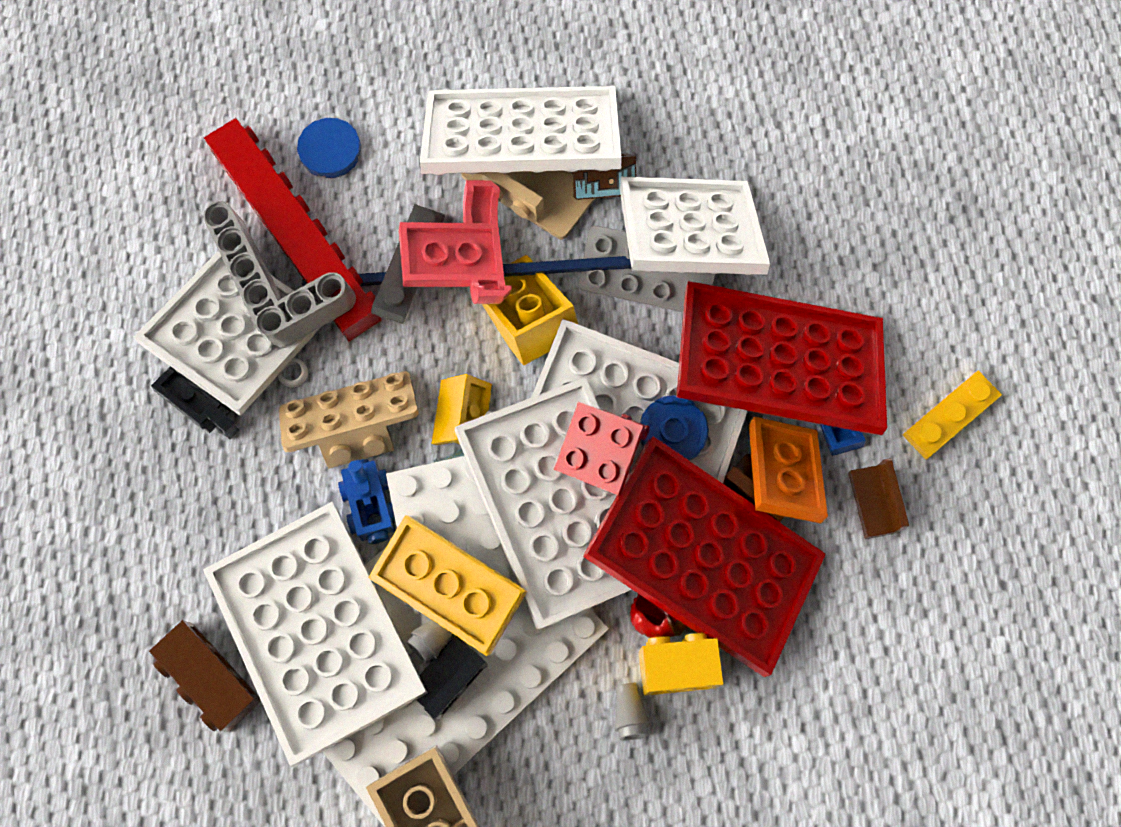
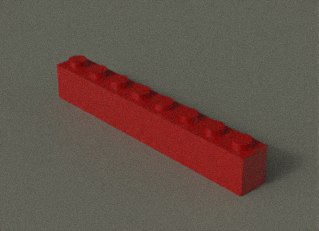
M234 118L203 137L213 155L304 281L308 284L324 274L337 273L344 278L355 292L356 301L353 308L333 320L348 342L382 321L380 316L371 313L372 305L376 298L371 291L365 293L360 287L363 280L355 268L352 266L347 269L343 264L342 260L345 259V256L335 242L329 244L324 238L328 233L317 218L312 221L307 215L310 212L308 205L300 194L294 197L290 189L293 186L285 173L281 171L277 174L273 166L276 163L268 150L264 148L260 151L256 145L260 141L251 127L248 125L244 128L238 119ZM341 289L336 290L331 297L337 296Z

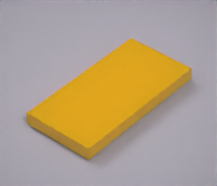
M408 515L404 516L368 577L486 656L491 655L528 592L523 587Z

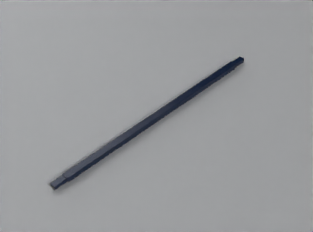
M626 256L503 264L504 277L536 275V273L556 274L593 270L631 269V261ZM386 272L359 274L363 280L360 286L381 285ZM302 279V287H303V286H305V285L307 284V283L304 281V279Z

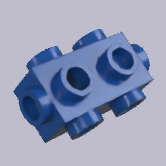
M360 459L350 462L348 468L341 470L343 481L338 482V487L343 502L349 501L351 514H347L346 518L351 534H357L361 541L368 540L370 545L379 544L389 540L388 534L396 531L392 502L388 503L385 490L389 489L386 476L387 471L386 469L380 470L375 460L369 462L368 459ZM372 515H380L379 523L369 524V518Z

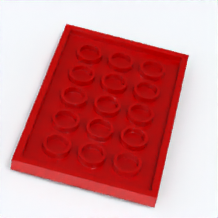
M688 281L684 296L676 397L882 436L887 430L883 318Z
M653 436L647 441L626 478L621 495L616 496L583 557L695 632L705 633L707 639L717 638L719 648L761 676L767 677L772 675L826 553L767 513L756 511L754 504Z

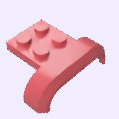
M466 180L463 199V223H399L403 287H470L471 298L474 304H501L509 296L512 287L511 285H505L498 227L500 187L491 180Z

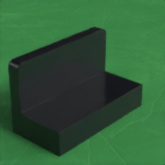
M453 637L442 649L438 657L419 675L428 693L416 700L429 715L439 721L488 666L487 662L459 637Z

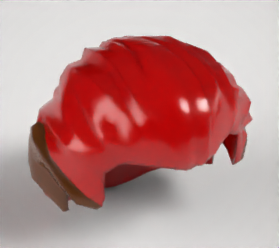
M640 594L633 598L630 617L632 625L638 633L649 638L680 636L687 626Z

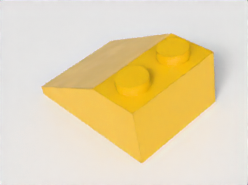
M526 254L525 256L509 264L527 263L533 261ZM544 273L504 277L505 285H511L512 287L509 296L501 304H482L508 347L523 365L550 352L562 319L578 324L574 306Z

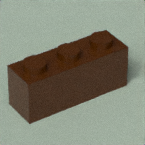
M180 621L149 650L156 659L153 662L156 670L168 679L171 676L179 685L176 689L177 693L188 704L192 705L195 703L203 712L200 715L201 720L214 732L217 729L220 732H230L261 702L256 692L191 622Z

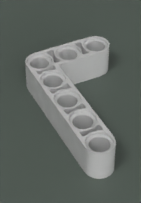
M216 201L207 206L203 216L205 224L256 328L273 345L278 347L287 346L353 308L356 301L355 292L344 278L337 273L324 274L282 298L240 216L224 201ZM341 289L337 296L331 297L336 290ZM267 296L266 300L259 304L261 299ZM311 306L307 313L302 314L306 307ZM280 322H281L279 328H277L276 330L272 331V329L274 328V326H275L277 323H280Z

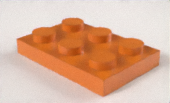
M754 416L749 423L755 510L822 524L828 517L817 430Z

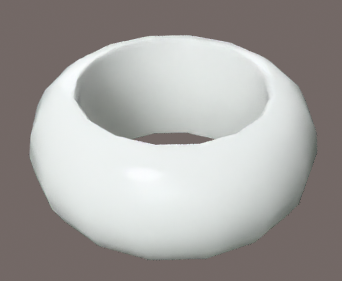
M293 358L277 377L284 386L296 388L307 380L308 368L301 359ZM295 364L301 367V374L297 379L287 380L284 378V370L288 366Z

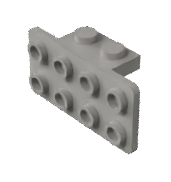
M595 225L589 229L583 259L626 256L627 259H630L626 228L621 231ZM632 268L593 270L580 273L578 286L581 290L683 312L685 288L688 281L713 285L715 274L662 271L644 272L632 271Z

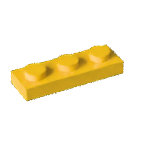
M978 370L910 427L903 436L927 460L1002 394Z

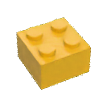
M705 633L685 635V638L681 639L682 642L675 643L670 642V637L648 639L646 645L642 646L638 652L643 696L708 690L723 685L717 638L707 639Z

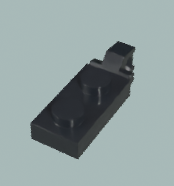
M171 366L151 385L154 392L202 430L205 429L211 433L216 428L229 440L239 431L235 426L236 423L228 417L231 413L230 408Z

